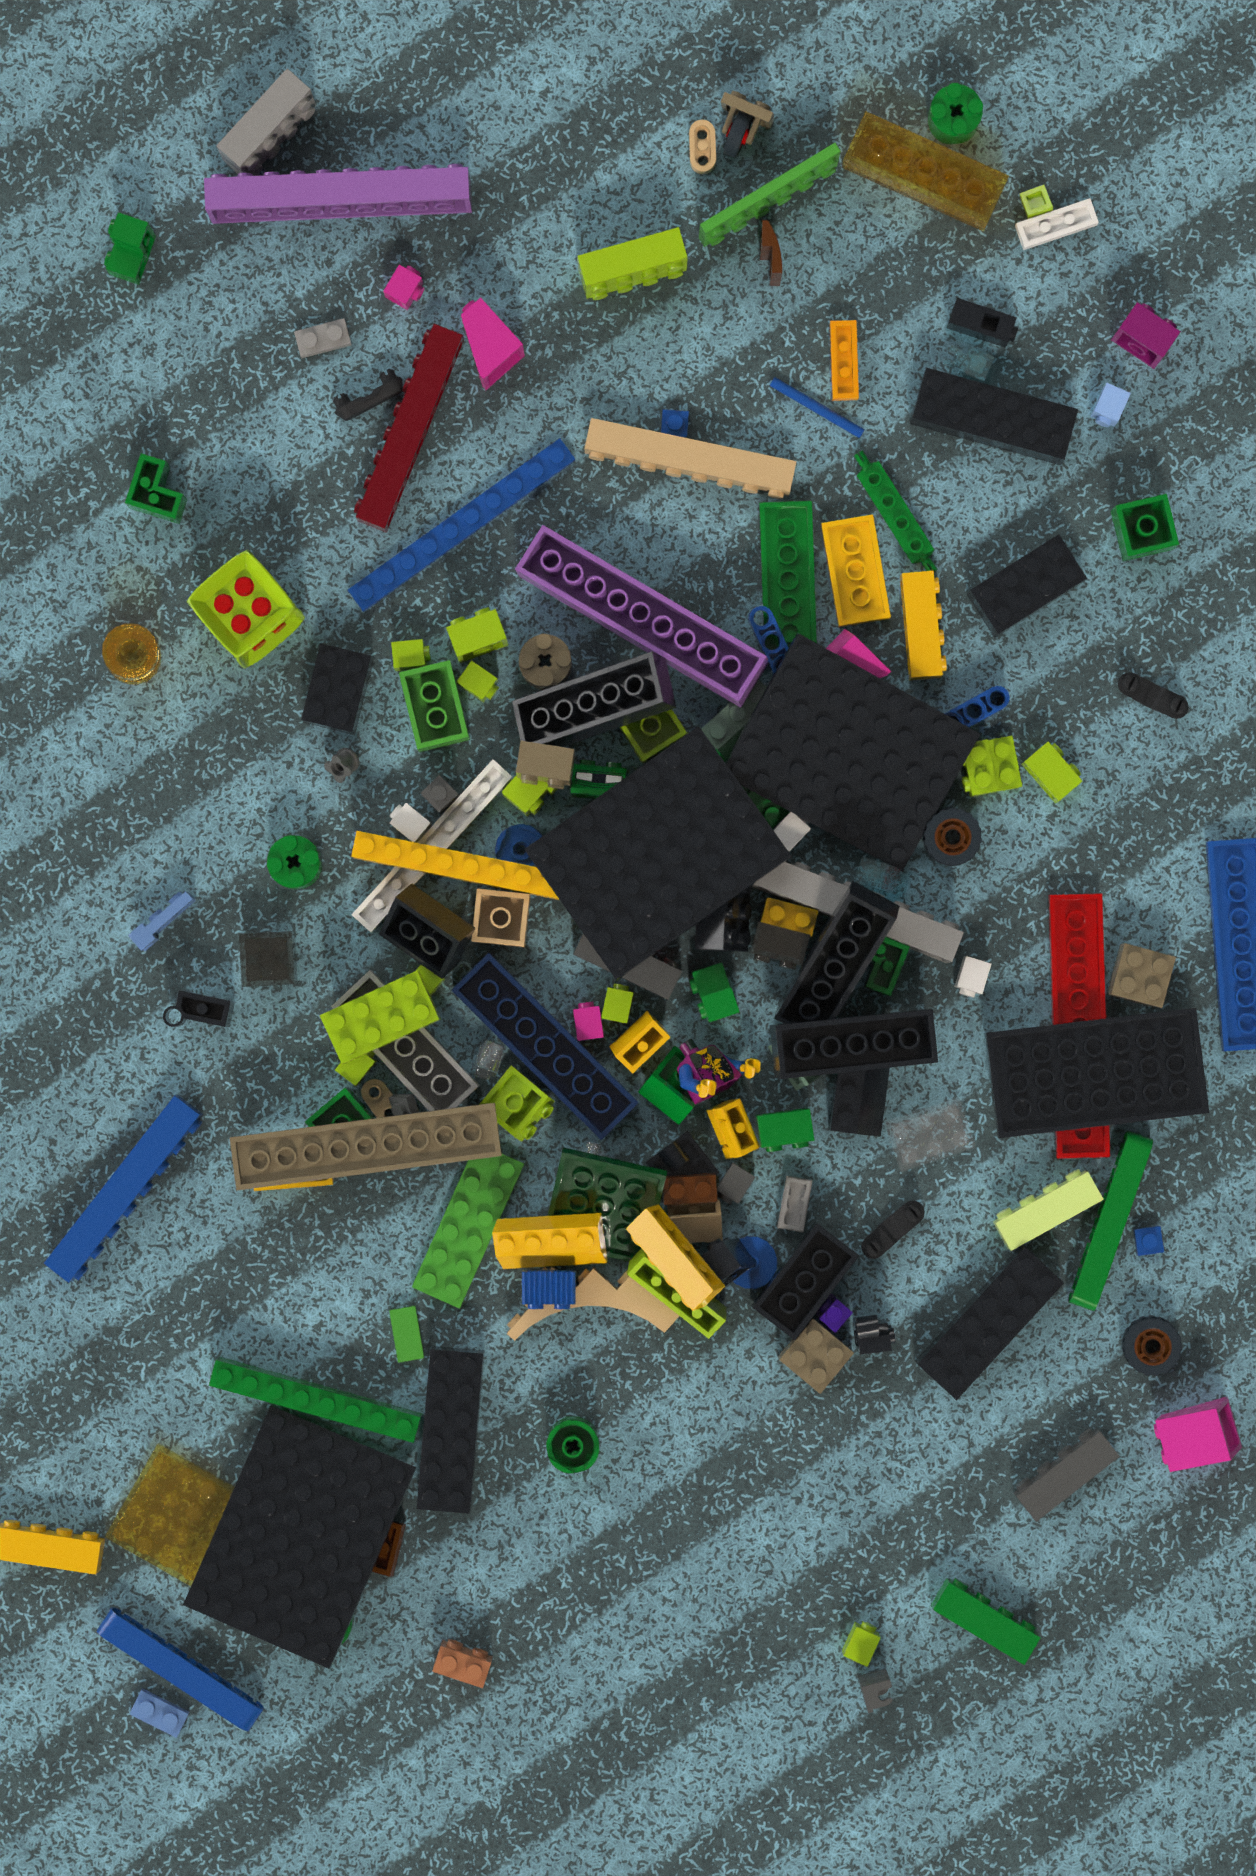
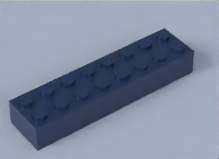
M490 953L451 990L600 1140L639 1103Z

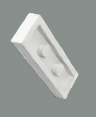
M1089 198L1018 222L1015 228L1022 248L1026 250L1097 226L1099 222Z

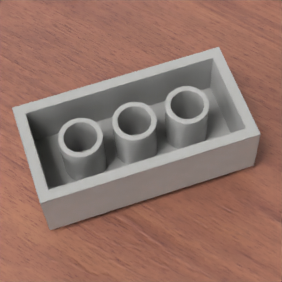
M287 68L216 145L223 161L237 174L251 173L253 176H258L263 169L262 164L268 158L273 159L280 150L279 145L285 139L290 140L296 134L297 126L302 120L307 121L314 114L316 104L311 89Z

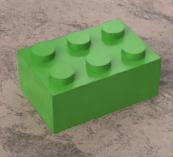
M450 660L399 672L419 752L470 740Z

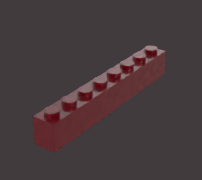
M433 324L431 330H426L422 340V344L425 345L421 354L417 353L413 361L412 368L415 369L412 378L408 377L403 386L402 392L405 395L402 403L398 401L394 408L393 416L396 417L392 427L388 426L384 433L383 440L386 442L383 450H378L375 455L373 465H376L373 475L368 474L363 487L366 489L363 499L359 498L355 505L354 513H356L358 522L387 533L463 345L464 337L462 334L437 324Z

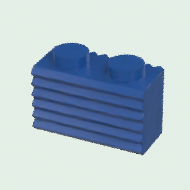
M523 1270L522 1304H528V1309H544V1304H554V1309H570V1304H576V1270Z

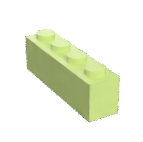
M1077 1169L1065 1176L1067 1180L1057 1185L1056 1182H1053L1042 1189L1044 1193L1035 1198L1033 1195L1022 1199L1019 1201L1020 1207L1011 1210L1009 1207L997 1213L998 1219L994 1220L993 1223L1008 1250L1016 1249L1104 1200L1089 1172H1080Z

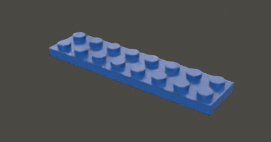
M1256 838L1207 841L1206 853L1221 1048L1223 1052L1256 1049Z

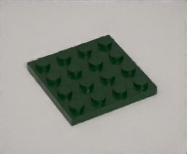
M563 1147L548 1216L602 1213L607 1257L630 1261L641 1247L633 1242L631 1234L626 1228L646 1208L660 1204L667 1171Z

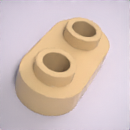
M707 120L695 121L689 130L690 165L698 174L711 172L716 164L715 128ZM699 132H705L707 137L705 139H699L697 137V134ZM699 158H706L708 160L707 164H699Z
M371 1079L363 1085L361 1095L368 1107L377 1118L386 1117V1110L388 1108L392 1109L389 1097L393 1094L390 1089L379 1079ZM376 1087L379 1090L377 1097L370 1095L371 1088Z

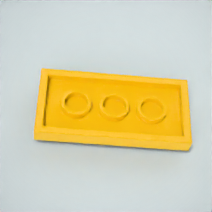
M873 514L821 523L838 627L890 619L891 615Z

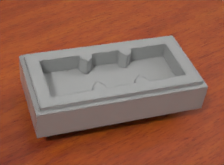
M786 1175L777 1228L798 1232L804 1231L813 1180Z

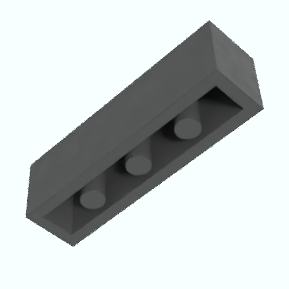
M582 934L573 955L610 972L588 939ZM654 954L621 977L669 1000L682 971L678 969V963L668 958H665L662 962L654 958Z
M1091 1428L1084 1431L1078 1437L1080 1440L1072 1447L1067 1445L1058 1452L1057 1455L1059 1457L1055 1461L1043 1463L1036 1470L1038 1472L1037 1475L1032 1479L1027 1477L1016 1485L1017 1490L1014 1492V1495L1036 1522L1120 1457L1097 1428L1093 1431Z

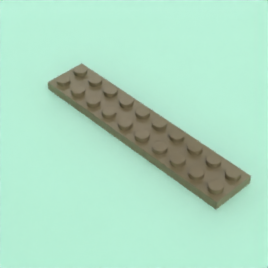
M495 1103L230 1137L236 1191L502 1156Z

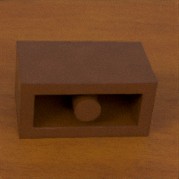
M715 1173L666 1176L663 1188L664 1205L717 1202Z

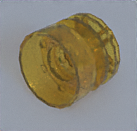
M126 623L110 631L103 642V659L107 668L117 680L125 684L139 685L148 682L157 674L161 665V652L154 636L146 628L138 624ZM137 651L139 659L137 661L132 659L129 662L127 654L129 652L134 654Z

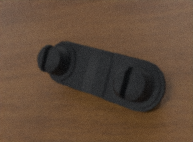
M387 369V375L383 371L379 376L383 385L375 388L372 394L366 397L360 396L353 401H350L346 393L340 394L341 399L336 396L333 400L337 408L335 414L344 421H348L397 396L403 390L402 378L397 377L393 369Z
M1125 673L1118 680V688L1121 693L1152 710L1174 719L1182 718L1188 712V702L1185 698L1135 673Z
M914 1200L908 1201L890 1215L863 1240L861 1245L863 1254L871 1259L882 1256L898 1240L921 1222L925 1214L922 1204Z

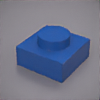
M663 409L661 433L687 438L689 411Z
M1161 1226L1133 1229L1137 1256L1164 1252Z

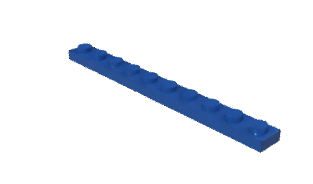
M559 438L348 589L349 593L363 612L572 464L575 458Z

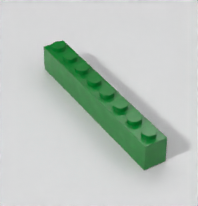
M223 1357L215 1360L208 1385L412 1443L416 1439L423 1414Z

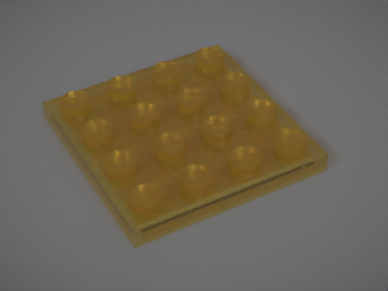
M158 1443L106 1533L105 1538L191 1586L234 1490V1486Z

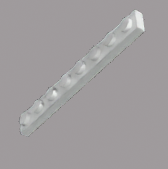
M492 760L417 843L448 849L513 777L496 761ZM394 867L352 913V916L372 933L387 917L395 897L410 884L416 885L426 873Z

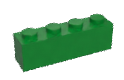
M946 1578L930 1605L932 1609L1025 1665L1041 1638L1035 1632L1037 1627L1025 1619L1019 1622L1012 1618L1014 1613L1003 1606H1000L999 1609L990 1604L992 1600L980 1592H977L976 1595L972 1594L967 1590L969 1586L961 1580L955 1578L954 1581Z

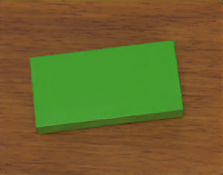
M416 1305L389 1310L398 1363L425 1358Z

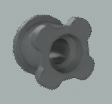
M341 748L332 756L331 761H327L324 764V768L334 776L337 782L343 783L346 776H350L353 771L358 769L360 761L354 751L348 748Z

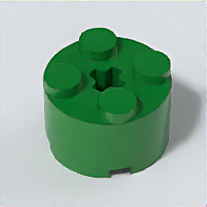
M951 83L942 88L934 96L928 112V124L932 135L944 144L953 145L967 142L978 129L983 114V103L978 94L965 85ZM955 112H957L959 114L955 117L951 116V113L954 114Z
M287 835L276 841L270 848L267 856V868L271 877L278 884L290 889H303L312 885L319 878L322 872V856L318 847L310 840L302 836ZM299 856L298 861L301 863L300 866H294L291 869L290 867L292 864L291 862H289V860L291 858L296 859Z
M567 1416L556 1422L549 1431L546 1442L547 1455L552 1465L564 1473H579L589 1469L595 1463L599 1454L600 1439L598 1432L593 1424L584 1418ZM577 1440V1445L580 1448L574 1447L572 1450H569V1443L567 1441Z

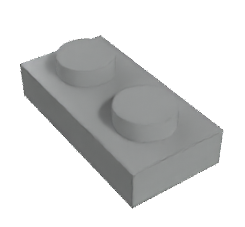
M345 318L294 331L301 358L352 345Z

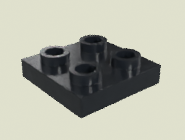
M688 1130L646 1161L649 1167L667 1171L666 1176L703 1173L719 1174V1171Z

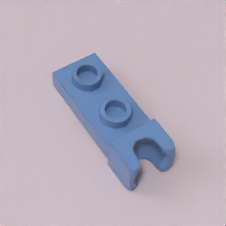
M186 891L183 894L181 892L176 893L168 901L170 905L164 911L161 909L157 910L149 917L150 923L148 925L141 923L128 936L141 951L148 950L159 940L156 935L193 904L196 899Z

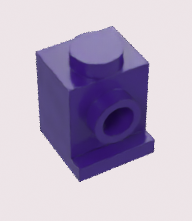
M831 1293L815 1314L836 1333L853 1312Z

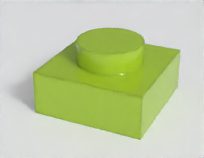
M1045 185L1019 193L1028 219L1053 211Z

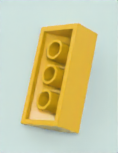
M602 1213L497 1219L492 1232L495 1255L503 1269L608 1262Z

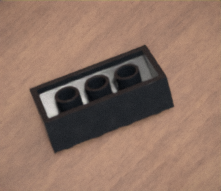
M890 1068L836 1073L828 1130L881 1137Z

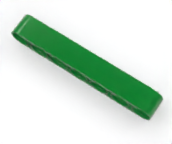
M1129 1130L1126 1131L1123 1137L1125 1142L1121 1143L1114 1163L1117 1166L1112 1169L1106 1186L1108 1192H1104V1200L1101 1201L1097 1213L1099 1218H1095L1089 1236L1091 1241L1090 1243L1087 1242L1080 1262L1082 1267L1078 1268L1071 1288L1074 1289L1073 1293L1070 1292L1068 1297V1303L1091 1311H1095L1099 1303L1153 1145V1139Z

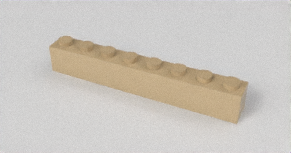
M594 418L590 420L584 448L585 454H589V458L593 460L604 461V458L614 459L615 464L626 467L633 463L640 465V469L649 472H655L656 469L666 470L665 474L672 477H681V474L692 476L691 480L706 483L707 479L717 481V485L724 488H732V485L743 487L742 490L745 492L756 494L758 490L768 492L769 497L783 499L784 496H789L797 462Z

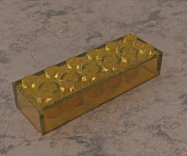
M867 111L864 113L842 164V168L983 232L1009 177L1007 174Z

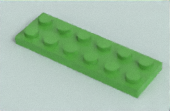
M833 143L701 223L699 240L705 247L708 244H711V246L717 245L724 240V235L731 230L734 233L742 230L747 225L746 221L753 217L759 219L769 212V207L776 203L778 206L785 204L792 198L791 194L798 190L804 192L814 185L813 181L817 178L822 177L825 179L835 173L841 152L836 143Z
M503 1153L502 1156L468 1160L412 1288L460 1309L493 1236L492 1232L496 1221L501 1218L525 1163Z

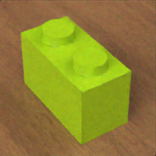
M1046 742L1021 765L1056 804L1082 782L1079 777L1081 772L1074 764L1070 763L1068 765L1062 758L1064 756L1063 751L1055 743L1051 745L1049 742Z

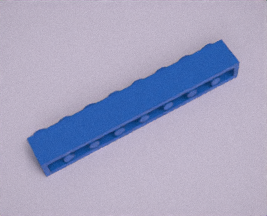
M174 1095L44 1264L68 1283L74 1281V1279L79 1281L88 1270L85 1266L91 1258L95 1260L105 1247L102 1246V1243L107 1237L112 1239L119 1231L121 1226L118 1223L123 1216L128 1218L137 1207L134 1202L140 1195L145 1197L153 1187L151 1180L156 1174L161 1176L170 1165L167 1162L169 1157L173 1153L177 1155L186 1144L183 1139L189 1132L193 1135L200 1127L202 1121L199 1119L203 1114L179 1095Z

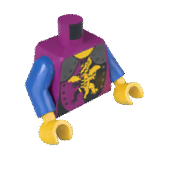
M689 1039L679 1047L686 1057L677 1067L680 1086L688 1091L695 1105L730 1089L741 1077V1074L744 1073V1076L750 1079L755 1076V1073L760 1072L761 1062L758 1059L750 1058L745 1062L734 1060L724 1055L712 1044L699 1049L695 1042Z

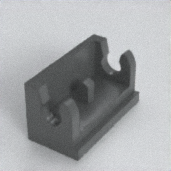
M886 1668L858 1675L868 1713L874 1712L873 1709L887 1706L893 1701L891 1697L884 1700L878 1697L885 1694L892 1687Z

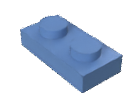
M142 1688L129 1714L177 1738L189 1711Z

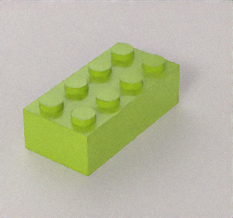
M679 227L577 256L578 271L586 299L593 298V300L606 298L608 296L607 293L618 291V293L628 292L633 289L634 285L643 283V286H650L657 283L659 278L668 276V279L678 278L683 275L684 271H687L688 259Z
M414 971L319 1015L341 1064H346L441 1020L419 971Z

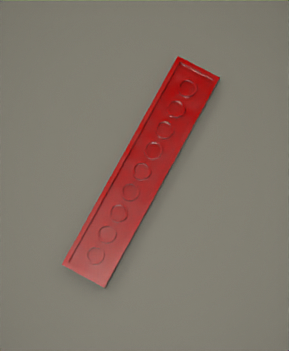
M1102 894L1048 895L1052 1025L1105 1019ZM1109 1125L1056 1131V1158L1110 1157Z

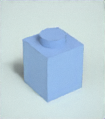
M1106 383L1092 411L1091 417L1095 418V422L1103 427H1109L1110 425L1114 427L1118 423L1131 393Z

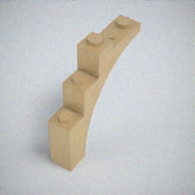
M551 1266V1268H550L549 1270H557V1269H556L554 1266ZM595 1267L590 1271L585 1268L576 1278V1281L579 1283L576 1286V1304H570V1308L607 1306L629 1311L648 1320L664 1333L679 1317L677 1313L628 1276V1270L617 1280L620 1284L618 1288ZM544 1304V1309H527L522 1316L517 1313L507 1324L510 1327L507 1335L515 1341L530 1326L549 1315L565 1309H554V1304Z

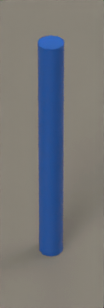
M774 377L770 384L772 388L860 439L865 429L780 379Z

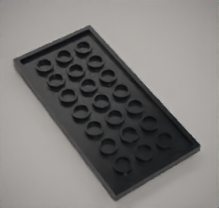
M1196 1008L985 1033L998 1138L1209 1113Z

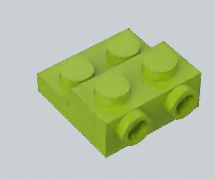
M1013 735L976 741L963 764L966 776L962 777L964 791H969L970 797L1021 788L1022 782Z
M511 1065L480 1104L495 1103L498 1124L522 1142L524 1139H530L536 1133L537 1127L535 1125L541 1118L546 1119L550 1116L554 1109L552 1104L555 1101Z

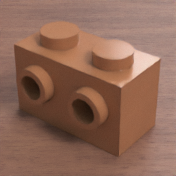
M442 1640L432 1672L483 1688L493 1656L488 1655L487 1651L479 1648H473L472 1650L463 1647V1644L456 1640Z

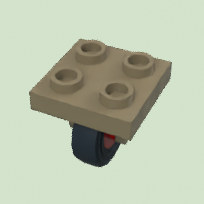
M732 91L731 94L724 92L721 106L722 110L729 112L722 129V133L726 134L727 137L723 153L736 158L743 144H752L759 126L771 129L774 122V114L770 110L771 107L765 103L756 101L753 104L748 102L746 96L739 92Z

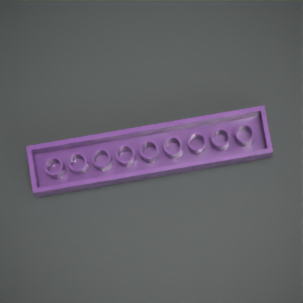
M450 164L447 168L424 165L421 169L398 166L395 170L372 167L369 168V171L346 168L342 172L334 173L328 169L317 170L316 173L310 174L296 170L291 171L287 175H279L278 172H265L263 176H253L251 173H239L237 177L213 174L211 178H204L205 210L212 224L472 213L468 167H463L462 164Z
M542 525L515 568L520 578L645 652H654L665 657L667 665L740 708L769 664L766 655Z

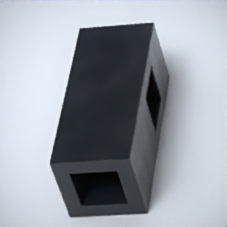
M957 298L946 328L1006 348L1009 341L1014 342L1019 327L1014 326L1017 317Z

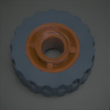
M957 808L943 809L936 812L932 816L931 821H928L926 825V831H924L922 836L924 848L929 856L940 864L947 866L962 865L971 860L979 851L980 843H982V831L978 821L969 812ZM950 829L956 830L959 834V840L954 845L947 843L945 839L946 832Z
M1149 1315V1317L1142 1316L1139 1317L1140 1319L1132 1321L1122 1337V1351L1127 1362L1137 1372L1147 1376H1160L1159 1374L1168 1373V1370L1174 1368L1176 1362L1181 1358L1182 1340L1178 1331L1164 1318ZM1150 1339L1158 1341V1348L1154 1352H1147L1145 1350V1344Z

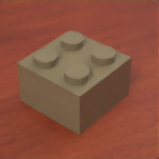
M521 741L516 775L525 784L537 785L538 781L547 782L548 787L564 789V785L570 786L575 750Z
M1127 943L1120 944L1106 995L1154 1008H1163L1176 957Z
M812 1317L795 1340L792 1339L780 1353L778 1359L821 1394L854 1352Z

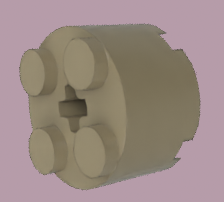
M543 633L532 637L523 645L519 654V667L523 678L529 685L536 689L545 690L562 684L568 679L571 673L572 659L567 645L560 638ZM542 657L544 659L550 657L551 666L548 667L544 665L543 667H540V659Z

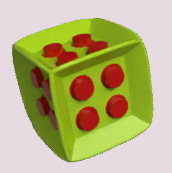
M245 550L230 559L199 585L187 599V604L194 610L204 625L244 669L269 654L305 620L303 612L297 608L279 583L255 558L250 550Z

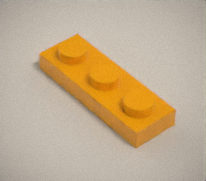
M856 320L830 321L832 401L858 400Z

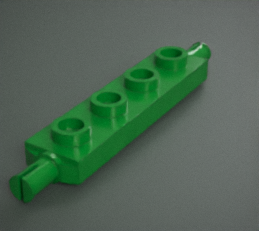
M863 450L859 454L864 462L858 454L854 455V458L862 468L857 475L858 479L911 563L917 564L921 562L926 571H931L928 566L929 564L934 572L937 571L938 568L930 558L935 549L879 461L870 463Z

